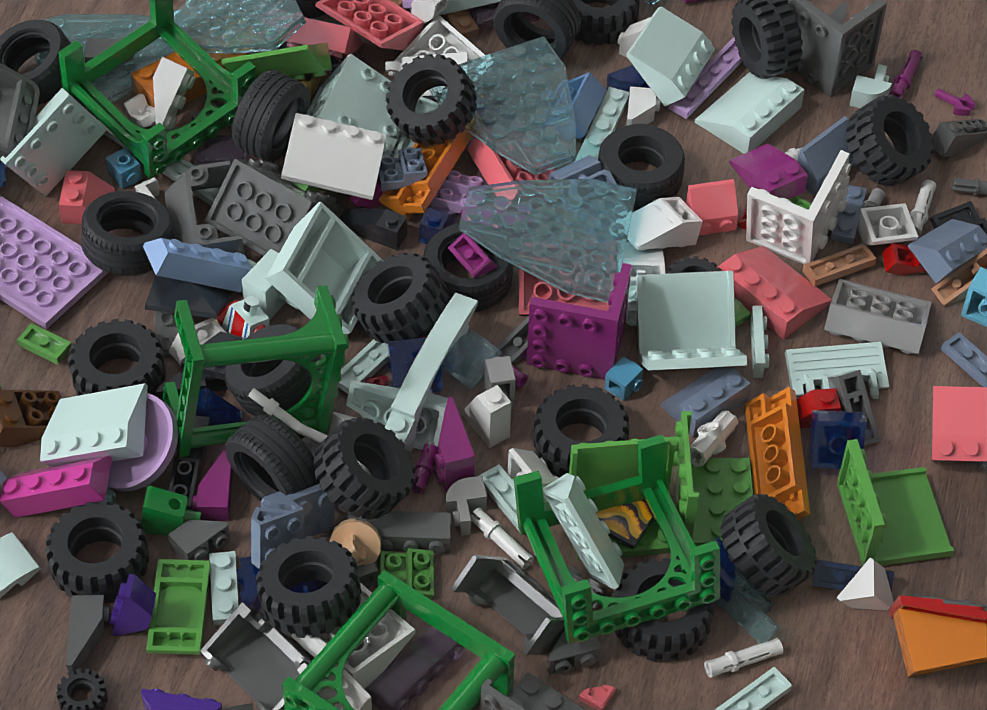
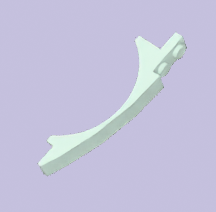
M455 293L419 351L391 406L392 412L385 425L387 430H392L396 433L395 436L404 442L405 449L410 454L413 449L421 411L432 382L451 347L461 336L467 334L469 329L468 323L478 304L477 300Z

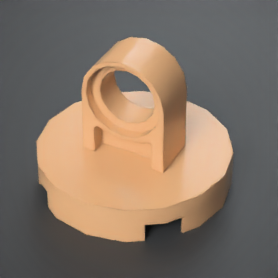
M345 520L334 528L330 538V542L334 540L342 544V548L345 547L352 553L357 566L375 562L381 551L379 532L368 521Z

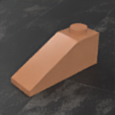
M987 248L931 288L944 307L966 298L969 286L979 268L987 269Z

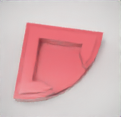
M602 685L591 689L587 688L579 695V701L596 710H604L615 694L616 688L610 685Z

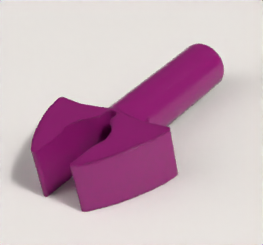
M939 88L934 93L935 97L954 105L953 114L969 116L971 110L974 111L975 102L968 94L958 98Z

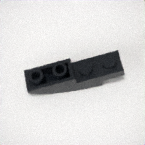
M195 416L193 428L210 426V417ZM207 446L190 448L189 456L179 457L177 453V457L174 458L168 491L187 496V508H192L193 496H196Z

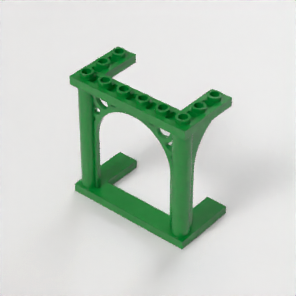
M149 0L151 20L87 63H84L83 46L77 40L58 52L63 89L71 96L75 95L144 165V174L149 179L162 174L174 162L181 161L187 153L198 149L209 138H214L226 126L233 125L239 104L251 84L255 81V66L250 61L230 73L216 63L174 22L173 0ZM160 37L197 72L203 80L207 91L206 103L201 113L189 124L170 131H166V128L160 122L149 130L133 124L92 84V82ZM216 89L218 93L213 94L212 91ZM216 100L226 102L221 108L211 105Z
M327 285L317 286L314 299L316 313L304 327L295 332L274 337L201 345L187 300L176 301L174 319L186 358L180 398L175 382H168L164 386L163 401L171 408L176 417L178 425L176 448L179 457L189 456L190 448L227 444L228 438L246 423L239 422L193 428L203 368L271 360H287L304 366L311 374L310 388L306 395L286 412L300 423L326 435L327 429L330 428V415L334 412V398L338 395L337 385L341 381V367L345 365V350L349 348L348 336L342 330V318L340 314L336 313L335 298L333 295H330ZM324 355L321 360L311 362L313 358Z
M662 435L637 442L639 476L584 492L587 499L590 498L595 503L598 512L646 499L669 546L671 562L667 573L661 581L651 589L638 595L623 598L605 597L591 592L588 579L576 582L569 573L549 528L559 525L560 522L548 502L544 503L542 477L539 470L514 477L518 528L521 535L527 534L564 619L565 637L569 645L584 642L603 634L607 635L626 627H633L652 619H660L665 615L686 611L689 608L709 604L720 599V547L717 541L695 546L667 491L666 441ZM681 568V572H675V570ZM671 580H680L685 584L672 587L669 585V582ZM600 603L603 605V609L593 611L592 605Z
M384 570L378 576V587L301 674L295 680L289 676L282 683L285 710H339L338 707L334 706L336 704L342 705L344 707L343 710H355L348 702L343 691L342 674L344 666L353 651L390 609L405 621L406 610H408L482 658L438 710H472L481 699V686L487 679L492 681L494 689L507 697L512 692L514 685L515 654ZM331 674L336 678L334 681L329 680ZM323 689H333L337 692V695L331 699H323L317 694Z

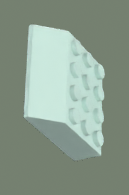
M319 202L293 228L265 279L310 320L316 313L314 299L317 286L327 285L330 295H333L335 298L336 313L340 314L342 318L343 333L349 334L358 320L351 306L354 287H357L360 277L363 278L365 276V272L369 268L372 269L376 266L377 262L383 260L322 202Z

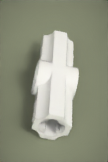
M721 411L712 422L698 428L699 437L690 446L691 463L695 467L703 466L713 454L720 453L726 448L725 440L738 424L735 415L729 411Z

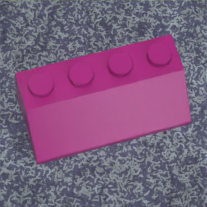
M109 455L23 472L10 477L3 482L0 503L16 518L84 505L88 502L105 501L112 457Z

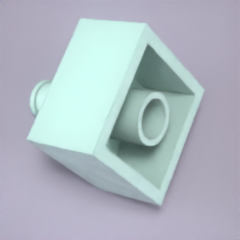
M272 249L242 279L244 299L247 296L257 297L259 299V308L269 317V320L285 303L298 309L265 279L279 255L278 252Z

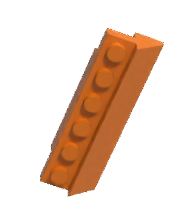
M473 118L470 124L467 123L465 125L466 129L462 133H457L455 135L456 138L451 141L447 139L444 144L437 145L436 142H433L432 146H427L423 142L421 144L415 143L413 148H421L427 169V177L402 188L384 191L379 198L380 203L396 213L407 216V220H409L413 213H425L479 126L477 118Z
M788 387L771 397L763 393L745 403L754 494H767L769 497L776 498L779 503L785 504L787 509L797 516V520H800L810 515L796 392Z

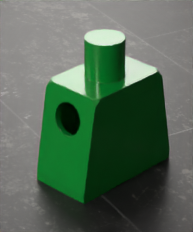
M148 486L141 523L145 534L168 536L169 533L186 521L200 520L201 512L186 509L188 497L185 495Z

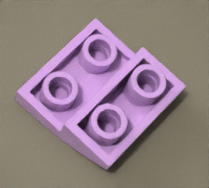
M451 170L430 206L460 213L462 209L479 208L487 191L488 183L478 176L470 177Z

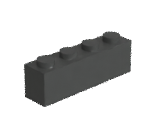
M390 511L378 519H362V516L356 518L348 512V519L368 521L378 530L381 537V551L407 552L408 548L433 551L434 554L450 553L451 513Z

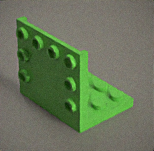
M681 411L680 421L675 423L676 436H674L676 447L673 466L677 510L695 546L717 541L721 548L720 528L724 516L753 495L750 459L709 458L703 466L695 467L691 463L689 446L692 411Z
M663 437L666 441L667 491L669 493L676 443L674 437ZM644 439L571 445L569 474L575 477L578 476L582 480L586 488L583 492L639 476L637 442ZM656 519L647 528L646 534L634 549L609 536L611 542H615L621 549L623 555L620 557L670 553L669 546ZM576 552L577 561H581L580 557Z
M855 439L847 440L837 486L862 566L869 558L884 566L953 556L954 549L953 546H950L926 475V467L872 474L871 470L866 468L865 451L860 449L858 440Z

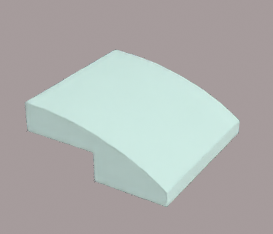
M13 532L0 538L1 598L17 583L23 586L42 569Z

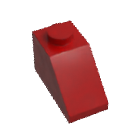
M836 388L811 390L796 399L800 428L837 425L841 406Z

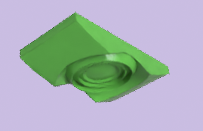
M158 559L154 586L156 599L149 625L147 653L201 654L200 650L202 649L205 631L206 606L209 596L210 561Z

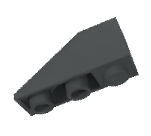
M979 118L940 122L933 134L932 144L934 145V150L941 157H951L962 153L987 138V122Z

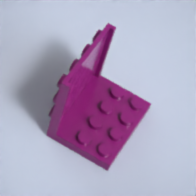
M622 263L621 271L615 272L614 290L610 292L608 305L611 306H609L608 311L531 297L526 364L537 368H548L559 372H568L583 377L605 380L606 373L617 362L626 326L632 265Z

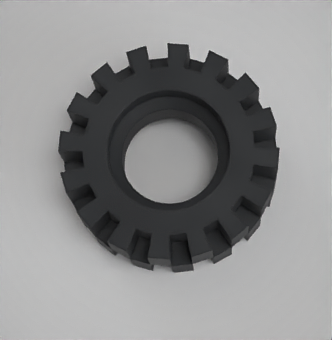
M81 668L76 669L77 674L73 675L72 671L67 673L68 679L64 676L61 678L62 684L58 683V691L56 692L61 710H104L106 708L105 702H108L104 679L102 676L99 677L96 671L91 674V670L86 668L85 673H82ZM87 688L93 692L92 696L85 701L78 702L72 699V694L79 689Z

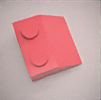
M66 170L59 201L62 223L82 224V216L88 205L102 195L115 192V188L89 171Z
M734 179L688 185L686 204L703 221L699 235L704 236L736 230L738 207Z

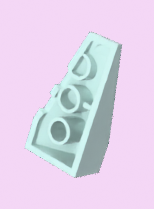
M351 381L346 405L365 418L386 425L392 412L391 406L400 388ZM431 393L427 394L418 421L413 448L423 450V446L429 443L428 449H430L431 444L438 447L448 398Z

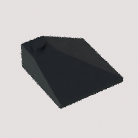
M155 275L145 303V310L175 313L176 301L187 300L192 316L217 318L232 298V293L222 288Z

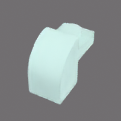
M878 65L875 79L857 75L849 106L861 108L879 96L889 95L892 83L888 82L889 76L886 75L887 66Z

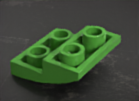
M408 548L406 553L380 551L378 556V576L385 570L427 598H433V551Z

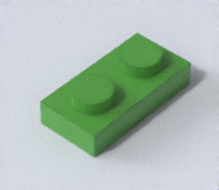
M32 323L17 339L18 346L57 365L72 347L70 341Z

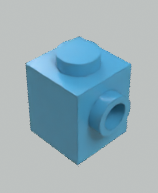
M126 148L106 157L108 174L122 189L142 179L139 162Z
M622 357L606 373L604 389L624 401L632 392H637L643 384V368L636 362Z

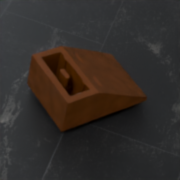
M0 390V447H19L41 440L59 400L62 399L60 392L49 390Z

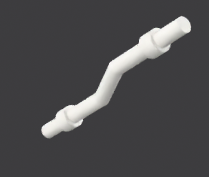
M255 388L249 393L248 396L264 408L263 411L270 416L273 414L297 433L319 443L327 437V435L300 423L280 408L278 402L272 398L268 399ZM358 461L360 466L371 475L368 469Z

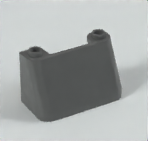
M243 602L200 650L206 657L205 663L214 671L218 669L225 671L257 703L256 707L258 710H285L282 683L289 676L295 680L312 661L286 634L282 633L281 629L277 630L271 626L262 612Z

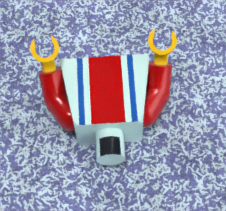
M247 296L244 300L233 301L224 307L219 316L215 318V321L222 325L226 333L243 337V340L254 332L269 326V317L259 308V299L255 296Z

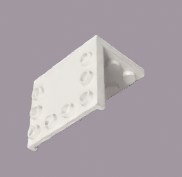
M842 150L839 152L809 210L793 204L786 198L773 196L764 189L751 187L747 194L746 241L760 247L765 246L770 251L801 264L813 262L819 249H824L828 240L827 234L829 230H834L838 218H836L838 213L843 212L848 200L845 198L849 191L847 185L850 180V176H848L851 169V164L849 163L850 153Z

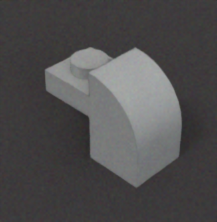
M482 476L458 480L449 488L446 495V513H451L454 527L459 526L461 536L471 535L470 513H473L477 508L486 511L487 495Z

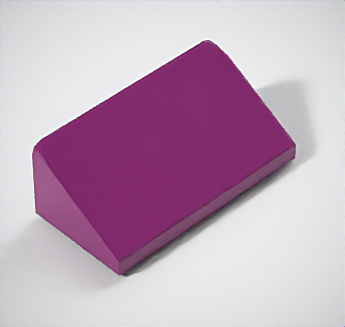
M466 232L448 247L474 278L498 267Z

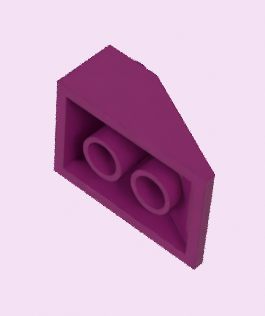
M765 144L729 161L730 165L749 189L751 187L764 189L773 196L791 199L805 192L808 174L794 158L770 144Z
M453 397L447 399L438 442V454H435V461L438 467L435 469L436 479L438 483L443 484L445 492H448L449 488L458 480L475 477V454Z

